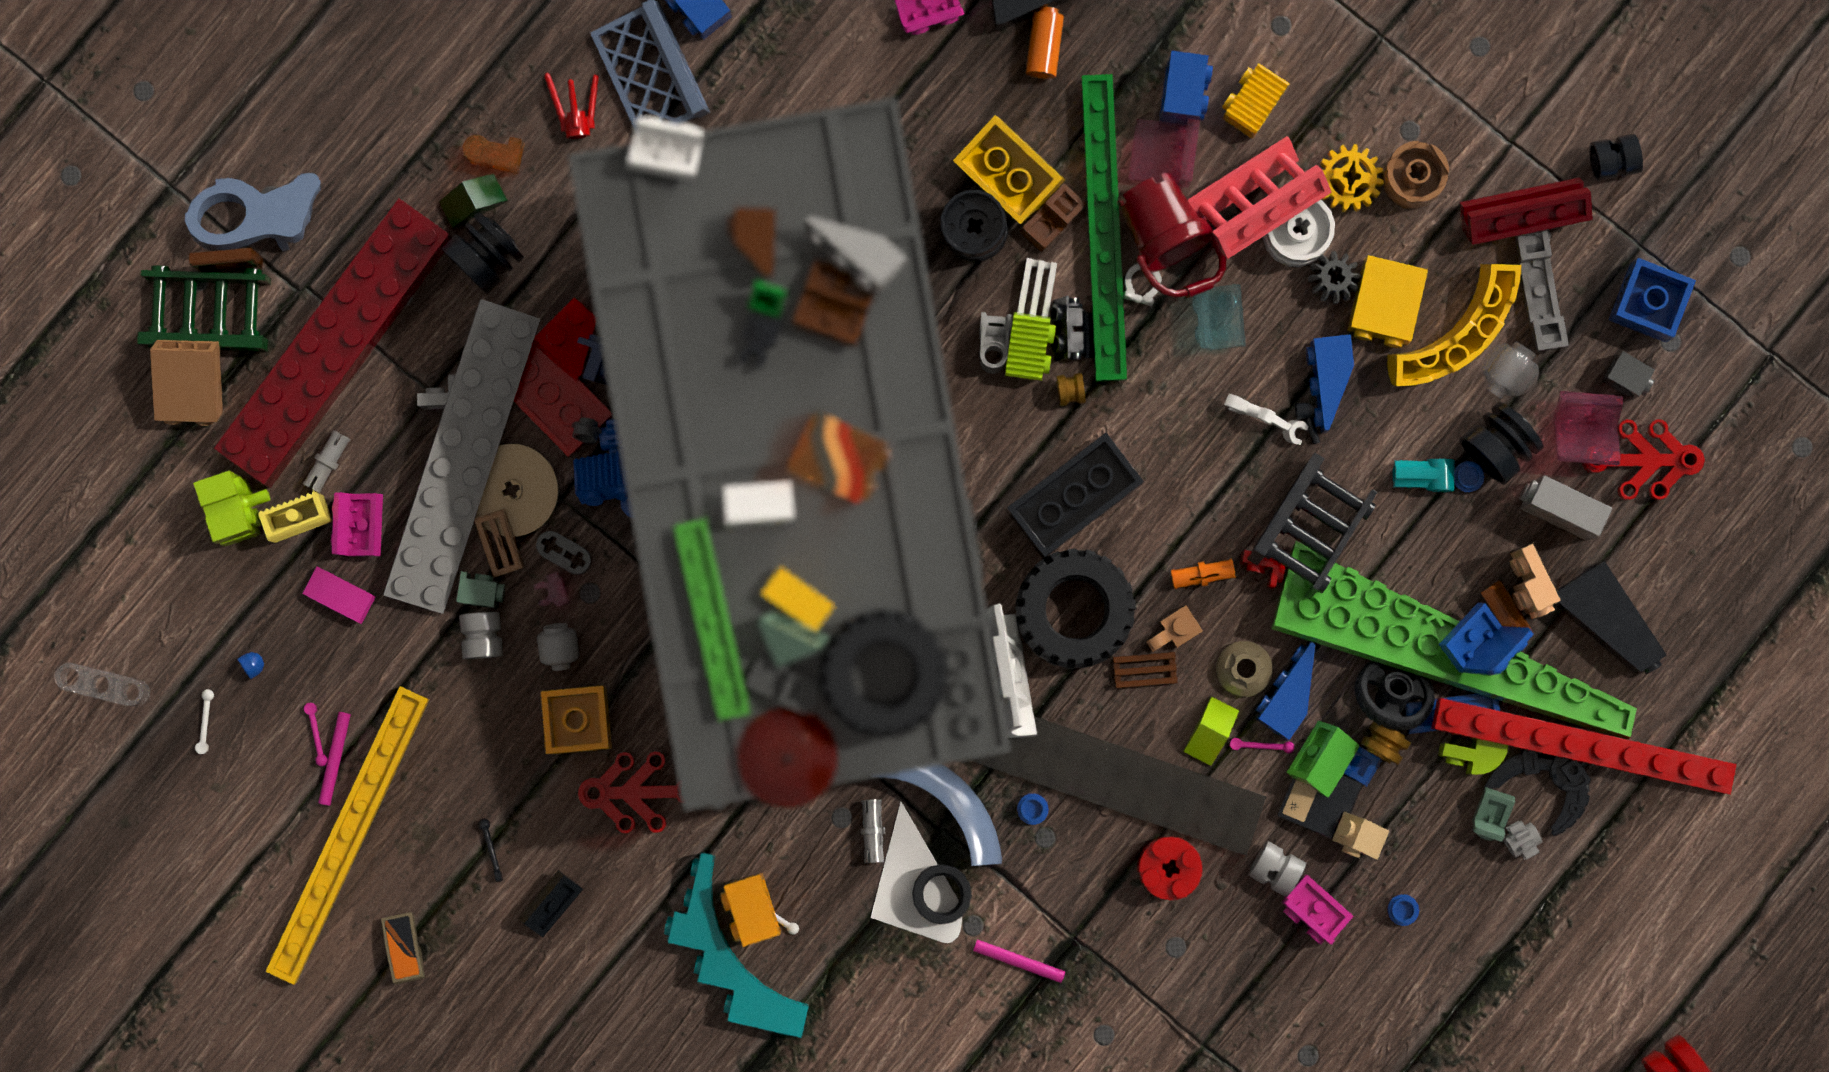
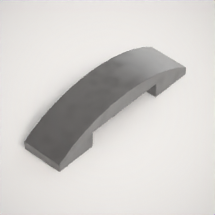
M1548 230L1516 236L1518 265H1522L1520 281L1527 318L1536 350L1539 352L1568 347L1564 317L1560 315L1550 258L1552 252Z

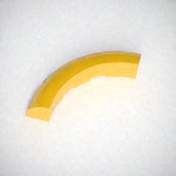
M1480 264V274L1473 299L1462 318L1449 332L1421 349L1400 354H1387V366L1391 383L1394 386L1428 383L1460 370L1479 356L1491 344L1505 324L1504 320L1517 296L1522 265Z

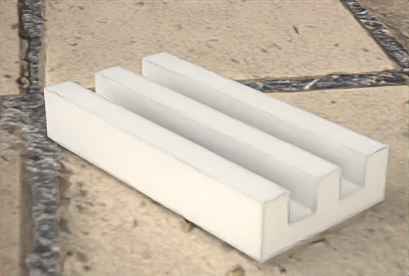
M1027 258L1017 313H1024L1031 268L1035 267L1038 269L1030 314L1036 315L1043 271L1047 269L1050 271L1042 316L1048 317L1057 263Z

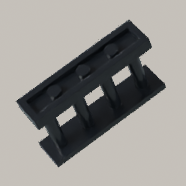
M1315 452L1305 463L1247 557V560L1255 565H1258L1264 557L1268 560L1272 558L1310 582L1312 585L1305 595L1308 599H1311L1317 591L1322 594L1332 580L1328 576L1330 570L1361 519L1367 520L1375 509L1376 504L1372 503L1378 493L1372 489L1362 500L1324 476V471L1319 468L1325 458ZM1309 484L1313 487L1317 485L1356 510L1349 524L1309 500V495L1304 493ZM1302 509L1341 534L1334 549L1294 524V519L1290 518L1293 510L1300 511ZM1278 534L1290 535L1327 559L1320 572L1317 573L1278 548L1279 544L1275 542Z

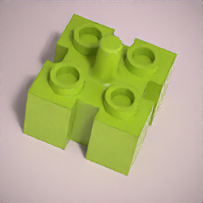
M226 471L193 483L200 505L204 509L205 520L214 543H220V545L226 547L261 535L259 526H262L258 515L259 512L257 508L252 509V507L271 500L267 489L252 494L248 480H243L242 476L231 471Z

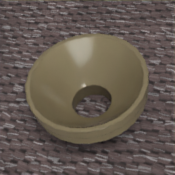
M1239 641L1227 646L1219 655L1216 663V675L1220 685L1228 693L1237 697H1251L1262 692L1269 684L1273 673L1272 662L1268 653L1261 646L1250 641ZM1243 659L1251 660L1255 665V672L1250 678H1244L1237 672V665Z

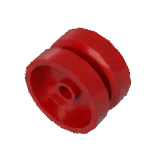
M1678 1034L1664 1043L1666 1056L1654 1050L1641 1059L1646 1072H1711L1693 1047Z

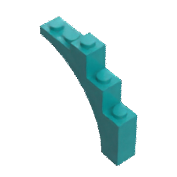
M702 852L700 858L694 857L690 876L695 877L693 889L687 888L683 904L684 907H688V913L675 911L674 917L668 916L664 935H669L668 943L704 951V956H697L694 974L699 975L698 982L734 990L733 995L727 994L723 1012L729 1014L728 1022L801 1038L809 1005L787 998L765 986L743 966L733 953L720 928L714 907L712 876L715 855Z

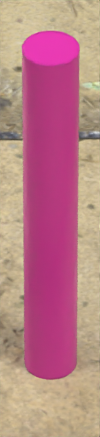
M338 712L318 801L319 804L331 805L351 716L349 713Z
M978 939L973 949L974 952L1059 983H1062L1065 975L1063 970Z

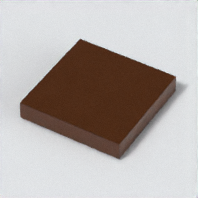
M252 248L189 253V264L199 272L230 273L241 272L246 268L261 270L264 268L263 257Z

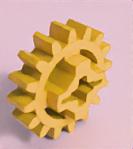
M1356 144L1352 146L1350 151H1347L1345 145H1341L1339 154L1331 150L1328 153L1330 161L1322 159L1320 165L1325 169L1323 172L1332 192L1322 199L1331 198L1333 200L1331 208L1336 207L1339 203L1342 204V212H1346L1350 205L1357 212L1361 209V202L1367 207L1371 205L1372 201L1369 196L1374 198L1379 196L1380 192L1375 187H1380L1384 184V180L1377 178L1383 172V168H1375L1374 164L1378 158L1376 156L1369 159L1367 157L1369 149L1366 148L1362 153H1359ZM1346 159L1345 166L1332 169L1334 164ZM1359 162L1366 167L1368 173L1363 171ZM1351 168L1352 178L1357 180L1349 188L1348 179L1345 178V175ZM1331 184H1335L1337 188L1340 190L1341 194H1338L1333 189ZM1358 188H1368L1364 194L1353 198Z

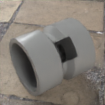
M500 612L459 615L460 632L466 635V639L461 642L463 659L503 656L502 639L496 634L501 630Z
M1267 841L1255 858L1248 876L1262 884L1271 883L1272 890L1287 898L1299 881L1306 862L1292 854L1284 856L1282 848Z

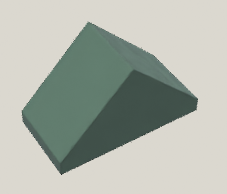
M776 611L761 617L758 623L777 667L824 648L831 638Z

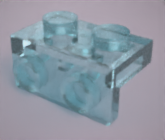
M1241 285L1218 286L1193 297V308L1198 317L1195 336L1201 349L1214 351L1246 346Z

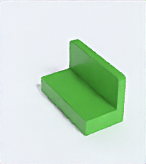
M1318 720L1288 769L1287 774L1295 780L1311 785L1321 795L1330 797L1358 751L1359 744L1339 727Z

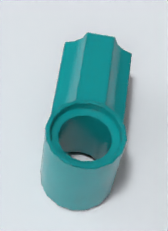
M1455 460L1394 461L1392 469L1393 488H1423L1430 492H1453Z

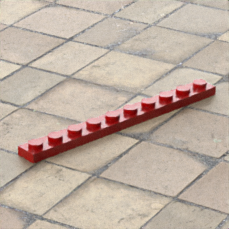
M1437 698L1431 729L1729 795H1731L1737 765L1443 698Z

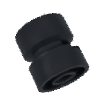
M1635 134L1617 137L1613 143L1609 139L1590 143V164L1593 175L1598 182L1614 179L1618 173L1622 176H1629L1642 172V150Z

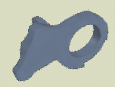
M304 173L287 185L276 188L266 194H261L254 187L241 180L232 178L215 179L216 185L203 190L192 200L187 213H185V223L193 240L202 248L210 251L238 249L269 237L276 240L282 251L290 250L289 243H296L304 237L305 227L311 220L313 201L321 190V182L316 174ZM232 201L246 208V216L242 224L231 232L214 234L207 232L201 227V219L205 211L214 204Z

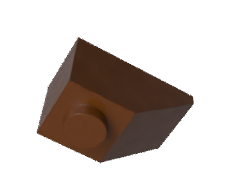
M735 207V215H728V235L734 236V243L766 278H774L776 210Z

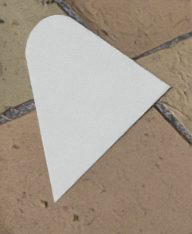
M900 802L871 918L943 943H951L960 933L962 917L953 923L937 924L929 922L922 917L914 906L912 896L914 882L921 872L938 864L902 802ZM936 876L926 884L923 892L924 901L934 912H949L959 903L945 876Z

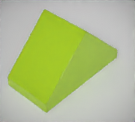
M1211 696L1183 752L1212 766L1230 735L1239 710Z

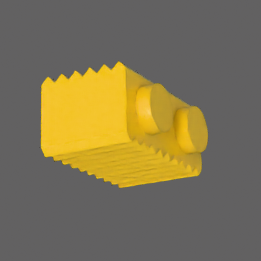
M1259 63L1254 70L1251 68L1246 70L1239 81L1243 85L1242 89L1237 95L1231 93L1222 106L1226 110L1222 119L1252 139L1289 85L1288 82Z

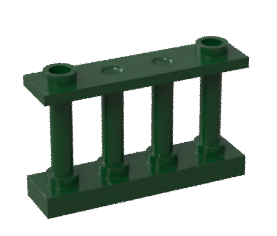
M152 265L151 270H141V277L147 281H153L151 327H148V332H138L137 344L140 346L152 348L156 340L219 342V348L222 351L268 352V339L259 336V331H256L259 285H271V278L266 274H262L261 269L246 268L243 273L170 271L168 266ZM166 281L184 282L182 328H179V333H168L167 328H164ZM197 282L215 283L213 329H210L209 334H198V329H195ZM228 283L246 284L244 330H241L240 335H228L229 330H225Z

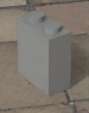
M1545 475L1532 480L1531 483H1526L1519 497L1523 501L1520 507L1521 510L1586 541L1600 536L1613 509Z

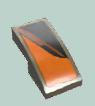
M409 912L381 918L393 984L397 985L424 979L422 952L418 945L413 913Z

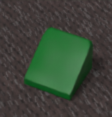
M754 281L747 308L779 318L787 291Z

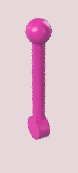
M307 703L304 706V711L310 718L317 752L315 762L320 767L325 766L328 759L323 755L315 713L317 712V706L314 703Z
M1233 738L1230 741V747L1233 750H1239L1241 747L1284 750L1288 754L1295 750L1294 743L1290 741L1284 744L1245 742L1239 738Z

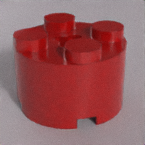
M1161 837L1153 840L1143 848L1137 861V872L1140 882L1149 893L1165 900H1178L1188 896L1198 886L1202 876V861L1197 850L1189 842L1176 837ZM1172 859L1174 860L1173 865L1177 867V872L1170 873L1169 877H1166V871L1162 869L1163 863L1169 864Z

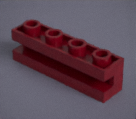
M1580 177L1460 202L1462 230L1472 245L1593 220L1591 191L1587 187L1584 188Z

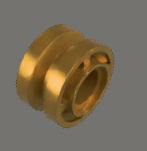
M1372 722L1369 727L1372 736H1364L1361 744L1367 747L1366 751L1376 755L1389 764L1393 762L1399 765L1402 760L1399 751L1408 750L1411 743L1405 739L1406 736L1398 731Z

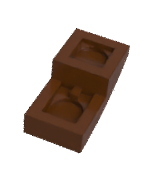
M1064 183L1019 232L1039 251L1043 252L1087 204Z

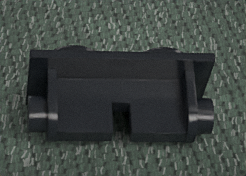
M1064 296L1053 300L1050 317L1056 328L1051 348L1054 352L1055 361L1067 358L1071 361L1081 360V354H1084L1083 332H1073V327L1083 326V304H1080L1079 298Z

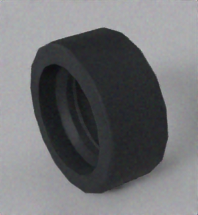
M942 864L931 866L921 872L914 882L912 896L914 906L922 917L929 922L947 924L953 923L965 914L970 906L972 893L970 883L962 872L955 867ZM942 875L956 881L961 894L956 907L945 913L931 910L925 903L923 896L924 888L928 881Z

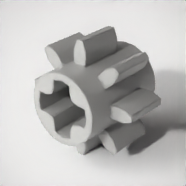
M1517 821L1506 827L1509 835L1505 836L1503 840L1514 858L1522 855L1524 860H1528L1540 853L1536 846L1543 843L1531 822L1524 825L1522 821Z

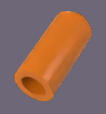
M1043 7L1040 11H1036L1033 14L1026 74L1031 77L1042 79L1056 78L1064 16L1058 13L1059 10L1057 8Z

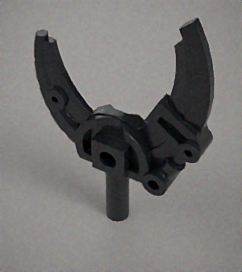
M1523 749L1521 753L1512 756L1498 766L1487 780L1483 790L1485 787L1490 789L1500 788L1509 779L1521 773L1530 775L1540 773V770L1549 771L1553 784L1560 790L1566 791L1562 811L1550 827L1552 829L1551 834L1557 836L1565 832L1566 828L1572 827L1577 822L1576 819H1580L1583 815L1584 807L1588 805L1590 797L1588 795V792H1590L1588 784L1591 779L1584 769L1590 764Z

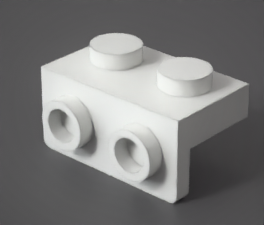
M638 117L635 123V135L629 155L628 168L694 181L702 146L703 131L687 124L676 125L662 122L656 118Z

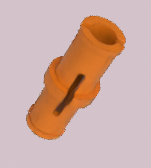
M1232 558L1208 564L1202 561L1198 562V566L1171 570L1174 589L1201 584L1204 587L1208 586V582L1236 578Z

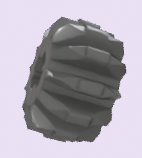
M1332 251L1329 260L1322 254L1318 258L1320 265L1315 263L1311 265L1310 269L1316 274L1310 275L1308 282L1318 283V285L1311 289L1313 294L1320 290L1324 292L1320 297V301L1325 302L1328 296L1331 295L1332 304L1335 305L1339 302V295L1343 300L1348 301L1351 298L1349 291H1358L1359 287L1352 281L1360 280L1361 274L1351 272L1358 264L1357 262H1352L1348 266L1346 264L1349 258L1348 254L1345 253L1338 260L1336 251ZM1334 271L1339 274L1338 280L1341 281V284L1339 281L1336 284L1330 282V275Z

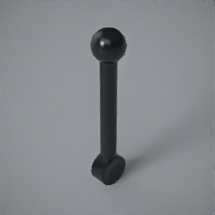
M483 818L478 822V827L483 831L496 882L503 881V876L489 832L490 822L488 819Z

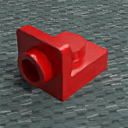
M1242 551L1240 564L1247 565L1246 571L1264 574L1265 569L1270 570L1267 588L1274 589L1277 583H1282L1285 566L1272 558L1268 560L1265 557L1258 565H1255L1247 560L1251 551Z

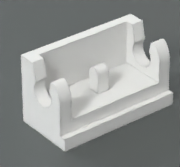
M791 481L724 487L728 529L795 524Z

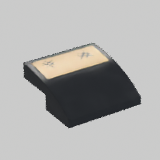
M1342 775L1330 797H1325L1311 785L1292 779L1277 816L1333 839L1343 813H1352L1363 784Z

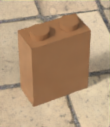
M156 340L150 349L154 421H164L165 424L169 425L180 424L183 421L195 422V424L200 426H207L217 422L223 412L219 342Z

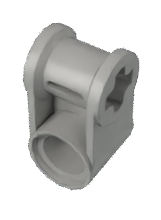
M981 312L979 363L982 369L988 373H998L1006 365L1011 336L1012 314H1007L1006 317L987 316L986 312ZM992 350L997 351L1001 354L1002 360L997 364H991L986 361L985 354Z

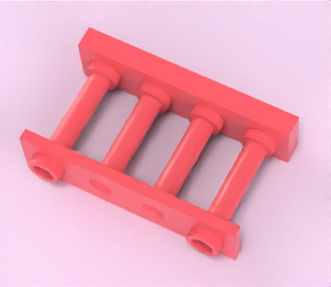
M1288 136L1188 199V202L1199 218L1208 220L1216 228L1212 231L1222 254L1227 259L1332 193L1323 170L1317 164L1306 172L1296 164L1299 159ZM1286 170L1294 179L1278 188L1270 179ZM1260 187L1268 196L1252 205L1244 196ZM1234 203L1242 213L1227 222L1219 212Z

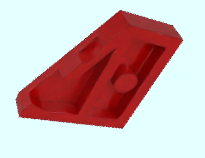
M574 297L534 337L533 344L577 382L581 376L589 346L577 343L578 337L589 339L590 334H593L597 317Z

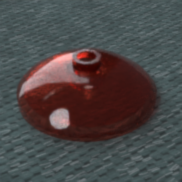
M785 707L768 711L751 723L744 733L739 746L738 764L745 784L755 796L768 804L791 808L808 804L826 791L837 770L838 750L834 736L821 719L810 712L808 715H805L793 708ZM783 754H792L794 762L791 765H784L781 761Z

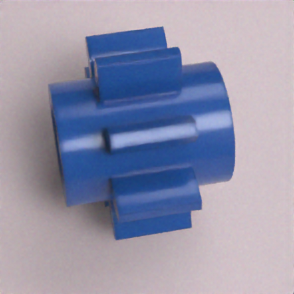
M615 419L606 420L607 427L600 428L602 434H599L601 451L609 450V454L620 451Z

